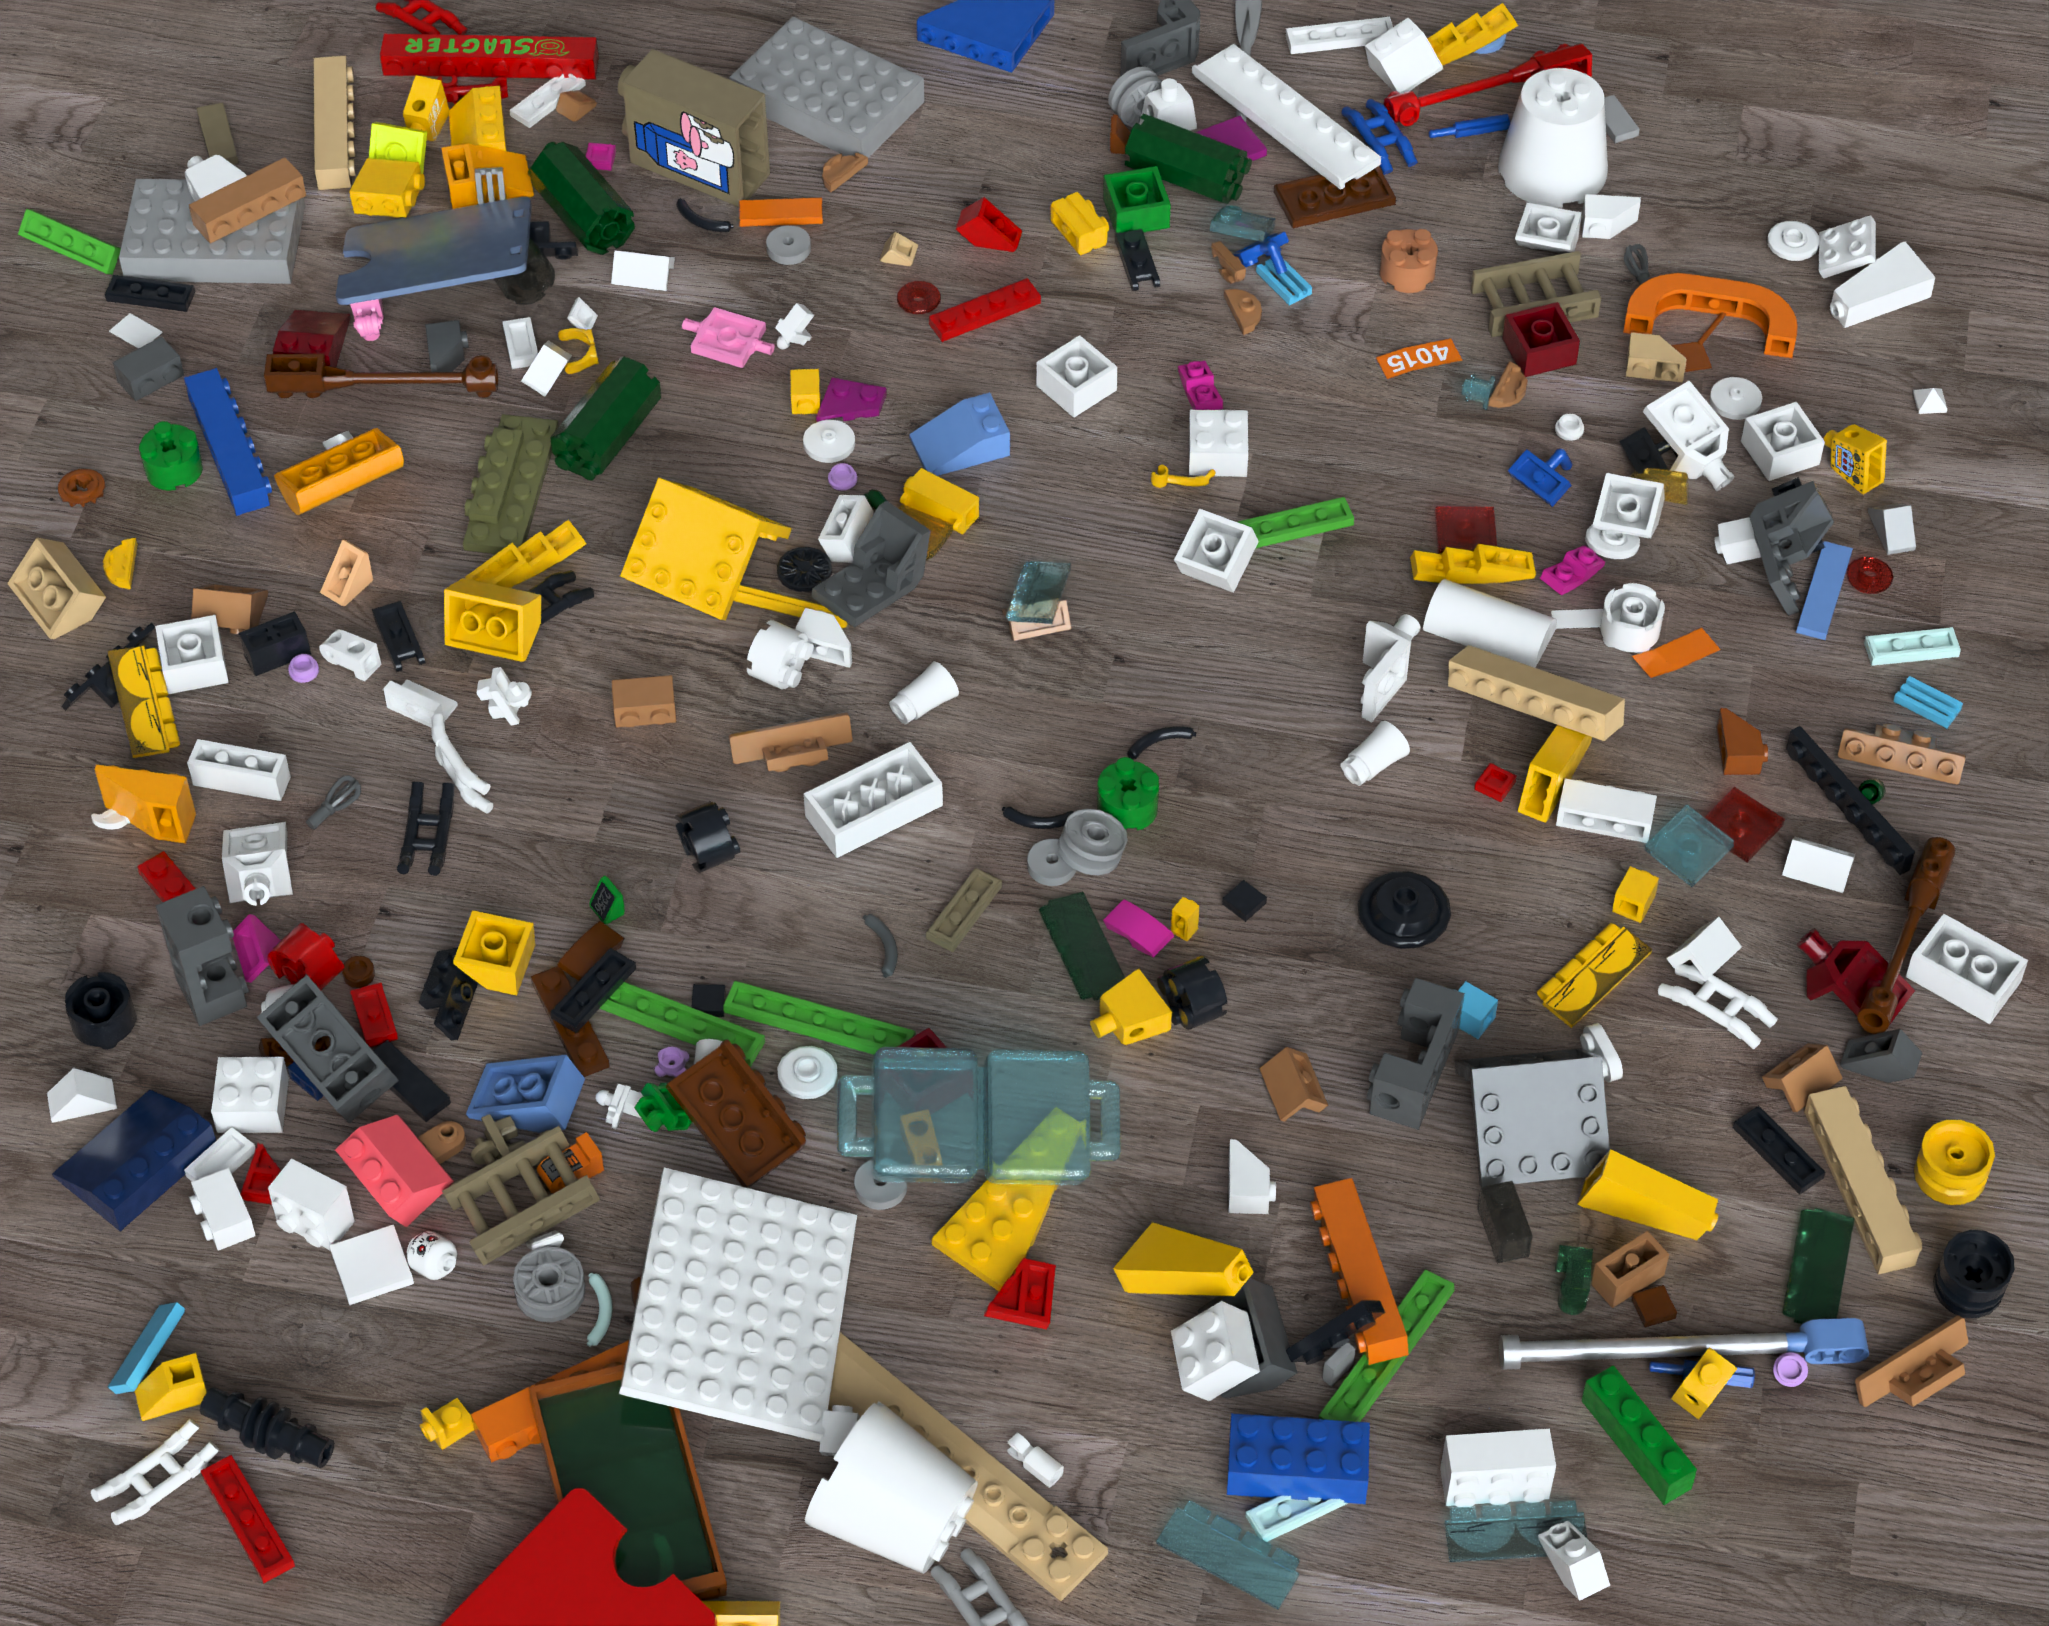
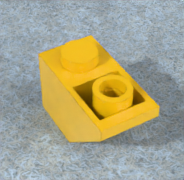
M196 1353L162 1362L135 1390L142 1421L200 1405L207 1393Z

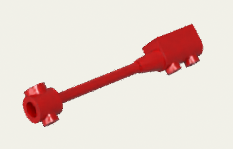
M1582 43L1573 46L1562 44L1555 51L1547 53L1542 50L1537 51L1530 60L1514 67L1509 72L1417 97L1413 91L1401 94L1398 91H1393L1384 99V106L1395 123L1400 122L1404 126H1411L1418 120L1421 107L1510 82L1523 83L1534 74L1543 70L1567 68L1580 71L1592 77V53Z

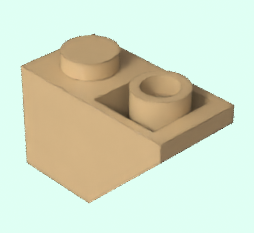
M1631 332L1627 354L1626 377L1683 383L1686 358L1660 335Z

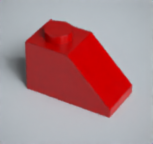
M985 197L961 210L956 230L974 246L1008 252L1017 250L1022 230Z

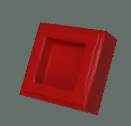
M1489 763L1475 782L1474 790L1502 802L1516 783L1517 775Z

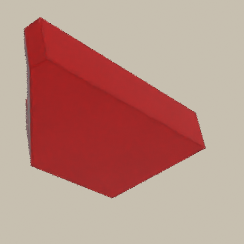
M261 1143L257 1144L240 1195L245 1201L272 1205L268 1187L281 1170Z

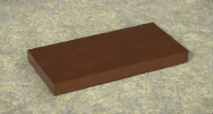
M1379 166L1357 180L1353 178L1346 182L1345 187L1341 190L1321 174L1274 185V193L1293 229L1396 205V197Z

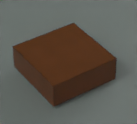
M1664 1285L1632 1295V1302L1644 1327L1676 1319L1677 1311Z

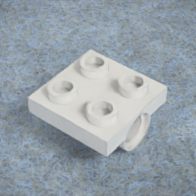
M1871 215L1819 232V273L1823 279L1876 262V222Z

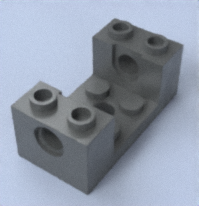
M202 886L155 905L176 981L198 1025L202 1026L247 1007L244 994L249 992L243 976L239 975L236 977L233 972L237 970L236 963L230 953L233 951L230 938L234 937V933L228 919L221 920L219 916L222 914V909L216 896L210 897L206 888Z
M308 975L304 976L257 1016L258 1020L348 1123L399 1081ZM328 1036L331 1038V1045L327 1050L322 1052L316 1051L315 1044L320 1037Z
M1415 978L1411 989L1405 988L1400 1001L1402 1009L1397 1025L1402 1026L1400 1039L1427 1047V1050L1421 1051L1417 1063L1384 1053L1380 1064L1374 1063L1369 1076L1371 1084L1366 1100L1371 1101V1115L1417 1130L1420 1129L1459 1032L1465 993Z

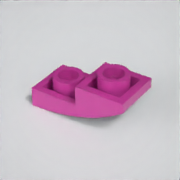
M1193 361L1186 365L1178 366V372L1185 393L1193 410L1223 409V399L1214 386V375L1206 361Z
M1583 545L1566 552L1561 563L1544 569L1540 579L1557 593L1563 595L1595 575L1604 567L1605 561L1596 555L1594 550Z
M1125 899L1103 920L1107 929L1127 938L1133 948L1153 958L1174 937L1172 931L1161 922Z

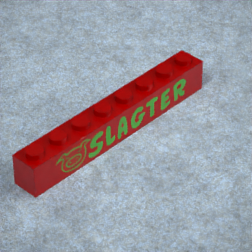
M384 34L380 60L384 76L452 77V75H456L457 77L552 79L560 77L562 74H564V78H569L568 74H573L576 78L596 79L599 54L596 37Z

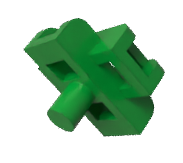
M662 1082L659 1086H656L654 1083H646L641 1090L643 1097L639 1099L634 1108L647 1127L653 1132H658L662 1125H665L668 1131L687 1130L692 1121L667 1090L666 1085L668 1082Z

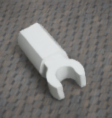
M1016 1433L1008 1441L1011 1447L1007 1452L1016 1460L1022 1461L1023 1467L1050 1488L1060 1479L1064 1466L1040 1447H1032L1019 1433Z

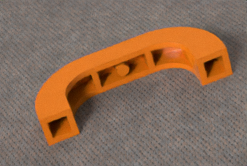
M1673 273L1649 279L1641 284L1629 299L1623 333L1652 334L1655 319L1660 314L1673 309L1717 315L1724 312L1726 316L1752 321L1762 329L1766 339L1765 355L1792 358L1798 326L1796 316L1790 305L1781 296L1765 287L1734 280Z

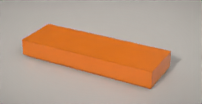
M822 198L739 200L740 227L823 224Z

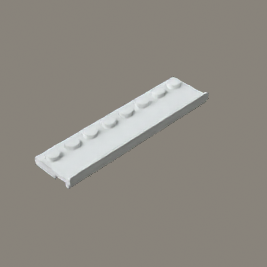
M1232 44L1198 66H1192V73L1197 79L1340 190L1345 187L1346 182L1353 178L1359 179L1381 164V156L1235 44Z

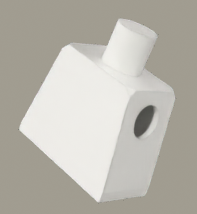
M1171 78L1163 80L1161 89L1152 91L1145 96L1142 114L1156 117L1190 131L1197 129L1193 100L1184 87L1177 83L1176 80ZM1140 118L1139 124L1141 125L1144 120Z
M214 155L206 160H203L200 156H194L188 161V169L185 171L187 186L194 201L247 176L220 155Z

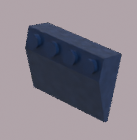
M149 1090L53 1172L52 1175L119 1231H122L185 1175L184 1169L216 1141L212 1124L189 1106Z

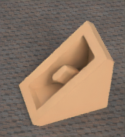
M342 540L320 593L341 606H346L373 581L368 553L349 541Z

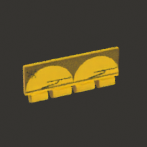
M144 646L108 651L132 757L138 758L168 753L170 751L169 748L179 746L180 740L176 724L173 723L175 719L170 699L166 697L168 696L164 675L160 671L162 666L158 650L156 648L145 650Z
M1609 923L1595 937V940H1591L1575 955L1576 959L1572 958L1555 974V977L1548 980L1537 991V995L1543 1000L1542 1005L1570 1028H1573L1647 958L1653 949L1624 926L1620 929L1615 924Z

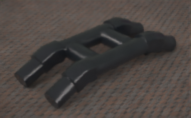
M570 570L551 574L543 582L527 591L540 594L551 604L541 611L540 626L567 608H571L576 604L582 603V601L594 597V591L591 587L569 591L562 598L553 591L558 587L564 586V584L574 582L576 580L574 571Z
M412 782L406 831L397 866V871L400 874L404 875L409 872L414 861L415 850L432 851L428 872L433 876H437L440 873L446 857V846L454 808L455 784H442L439 814L422 813L424 783ZM419 826H437L435 839L417 838Z

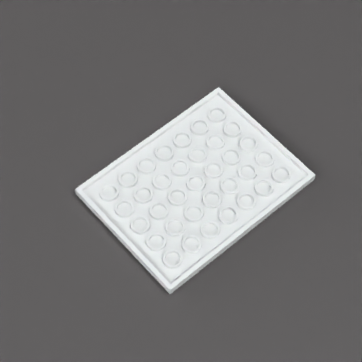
M664 1167L658 1189L619 1394L820 1442L825 1428L822 1427L823 1410L828 1411L857 1215Z

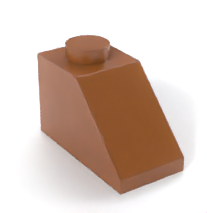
M1720 708L1716 729L1723 775H1759L1763 762L1768 761V746L1762 743L1761 731L1727 708Z

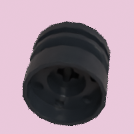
M1967 1230L1958 1233L1948 1242L1933 1278L1934 1292L1939 1302L1951 1313L1963 1318H1980L1991 1314L2000 1305L2015 1270L2014 1256L2008 1245L1992 1233L1984 1230Z

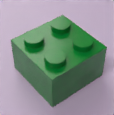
M1157 166L1104 175L1103 200L1115 233L1142 229L1143 232L1170 228L1171 204Z

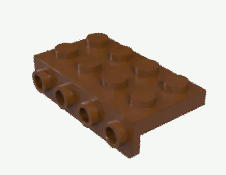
M726 1039L717 1049L667 1083L666 1088L742 1187L749 1188L802 1150L806 1143V1133L796 1120L792 1121L785 1113L786 1108L782 1100L775 1094L772 1096L765 1087L766 1082L760 1072L756 1069L752 1070L746 1063V1057L742 1049L737 1044H732Z

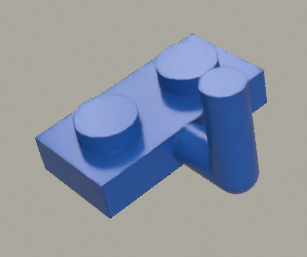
M1286 232L1273 233L1232 254L1237 256L1245 267L1259 262L1257 257L1263 254L1266 257L1270 256L1278 275L1287 271L1280 252V246L1288 243L1289 240Z
M1562 448L1557 449L1546 463L1526 449L1508 470L1513 478L1551 507L1572 486L1566 478L1555 471L1559 464L1563 470H1570L1573 465L1568 454Z

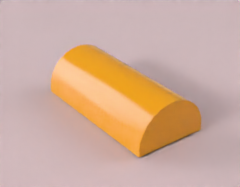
M374 428L280 471L274 477L290 509L296 515H300L404 466V459L400 446L378 428Z

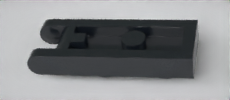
M1138 229L1115 233V243L1132 291L1139 290L1138 282L1147 280L1152 281L1154 288L1160 287V279L1143 230Z
M401 601L372 609L374 620L396 672L402 671L400 661L416 657L419 665L425 664L424 655Z

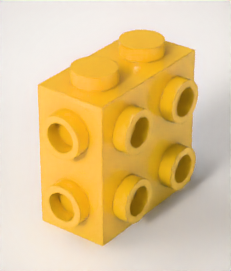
M367 158L349 191L354 214L406 218L410 209L415 206L420 190H423L425 185L424 174H421L419 162Z

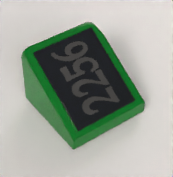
M606 876L601 877L589 904L604 924H608L624 915L623 895L612 881Z

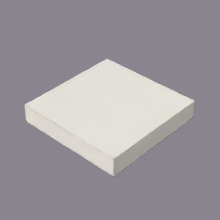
M394 1224L329 1245L349 1305L414 1284Z

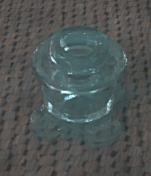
M1472 374L1471 379H1465L1461 395L1466 396V402L1473 400L1484 403L1483 409L1487 410L1489 398L1494 391L1496 377L1491 376L1490 381L1476 378V374Z

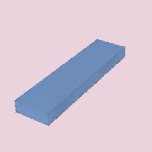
M1824 541L1825 548L1821 549L1796 633L1826 640L1853 548Z

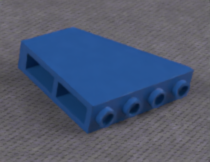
M957 0L917 19V40L1012 73L1054 16V0Z

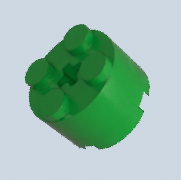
M161 421L156 423L154 429L150 430L142 438L139 452L145 475L151 485L161 490L171 491L176 490L175 486L185 484V487L190 486L200 477L203 471L202 458L194 431L182 425Z
M1122 757L1101 772L1097 782L1098 810L1111 814L1121 822L1125 830L1127 828L1141 830L1148 827L1155 820L1159 803V777L1151 768L1140 762L1133 761L1129 757Z

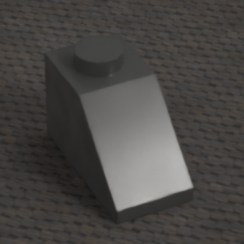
M459 320L425 324L431 372H452L465 360L463 348H469L467 332L460 330Z
M1901 1029L1848 1040L1840 1066L1843 1069L1891 1083L1914 1078L1922 1052Z

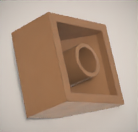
M208 584L193 588L191 619L216 615L218 627L230 628L229 633L239 634L242 631L259 625L268 597V590Z

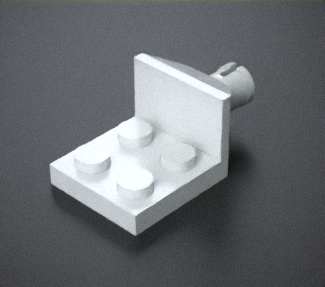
M1690 381L1645 407L1643 413L1678 454L1670 469L1671 477L1697 479L1704 475L1716 491L1721 490L1722 487L1724 488L1734 479L1735 476L1725 467L1722 461L1727 449L1729 428Z
M1402 615L1394 627L1388 623L1369 621L1366 624L1363 663L1372 668L1366 672L1362 684L1365 687L1360 703L1363 704L1361 717L1371 723L1407 680L1411 640L1420 631L1419 622L1410 615Z
M286 822L223 831L222 862L230 903L247 901L249 904L257 906V899H260V904L262 905L271 897L293 895L287 861Z

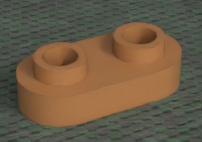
M454 1121L442 1122L418 1137L439 1164L459 1153L466 1144L463 1127ZM446 1134H452V1135L449 1136V1137H445V1136H444V1135H446Z

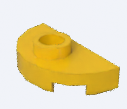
M136 538L122 540L121 545L115 547L112 551L109 549L103 559L106 577L119 588L131 589L138 545Z

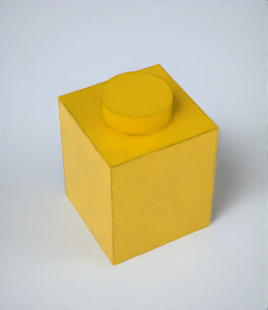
M819 369L790 370L792 414H817L820 408Z
M1630 866L1615 893L1612 912L1642 923L1656 896L1659 878L1647 871L1638 870Z

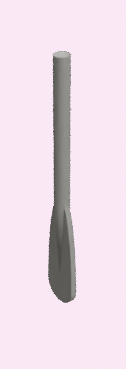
M1236 0L1235 21L1238 42L1241 47L1240 49L1251 57V47L1256 39L1260 23L1262 0ZM1236 109V117L1241 116L1246 122L1247 117Z

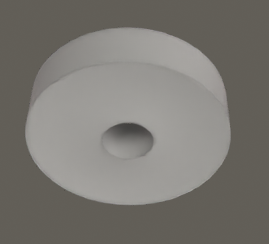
M787 225L778 227L767 236V254L773 261L779 264L793 265L800 263L811 252L810 236L804 229L797 226Z
M1059 839L1039 841L1029 850L1027 856L1028 872L1040 884L1046 886L1062 885L1071 880L1076 873V870L1065 863L1059 854Z
M886 1158L869 1160L862 1164L855 1174V1194L858 1200L869 1208L876 1210L892 1208L899 1204L906 1195V1173L901 1165L893 1160ZM878 1182L886 1183L883 1186L876 1185Z

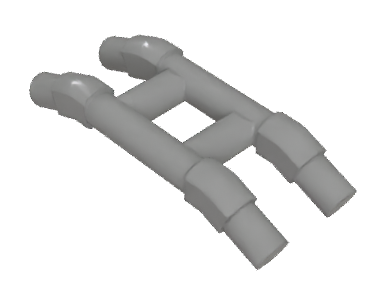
M964 1549L961 1552L960 1558L969 1567L978 1581L961 1590L955 1578L950 1573H947L942 1566L937 1565L932 1568L931 1576L940 1585V1588L947 1597L952 1600L969 1626H995L1006 1619L1010 1626H1029L1021 1612L1016 1609L995 1579L986 1562L980 1556H977L972 1549ZM988 1592L998 1608L980 1617L970 1602Z

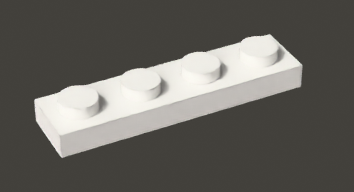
M1390 17L1286 28L1285 37L1290 53L1298 54L1365 46L1393 28Z

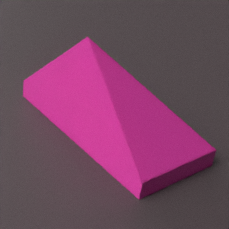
M249 914L234 929V937L232 938L245 980L252 983L269 965L267 956L281 940L255 915Z

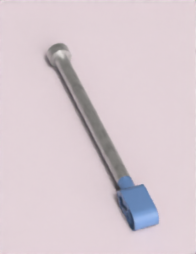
M1856 1318L1810 1320L1800 1326V1332L1521 1342L1518 1335H1500L1499 1357L1502 1370L1520 1369L1521 1362L1703 1356L1709 1347L1720 1355L1792 1352L1804 1353L1805 1361L1810 1364L1857 1363L1865 1360L1869 1356L1864 1323Z

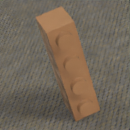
M284 157L189 204L193 225L211 244L305 197L303 176Z

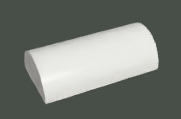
M1443 579L1436 588L1429 604L1423 630L1459 644L1470 645L1536 668L1556 630L1557 619Z

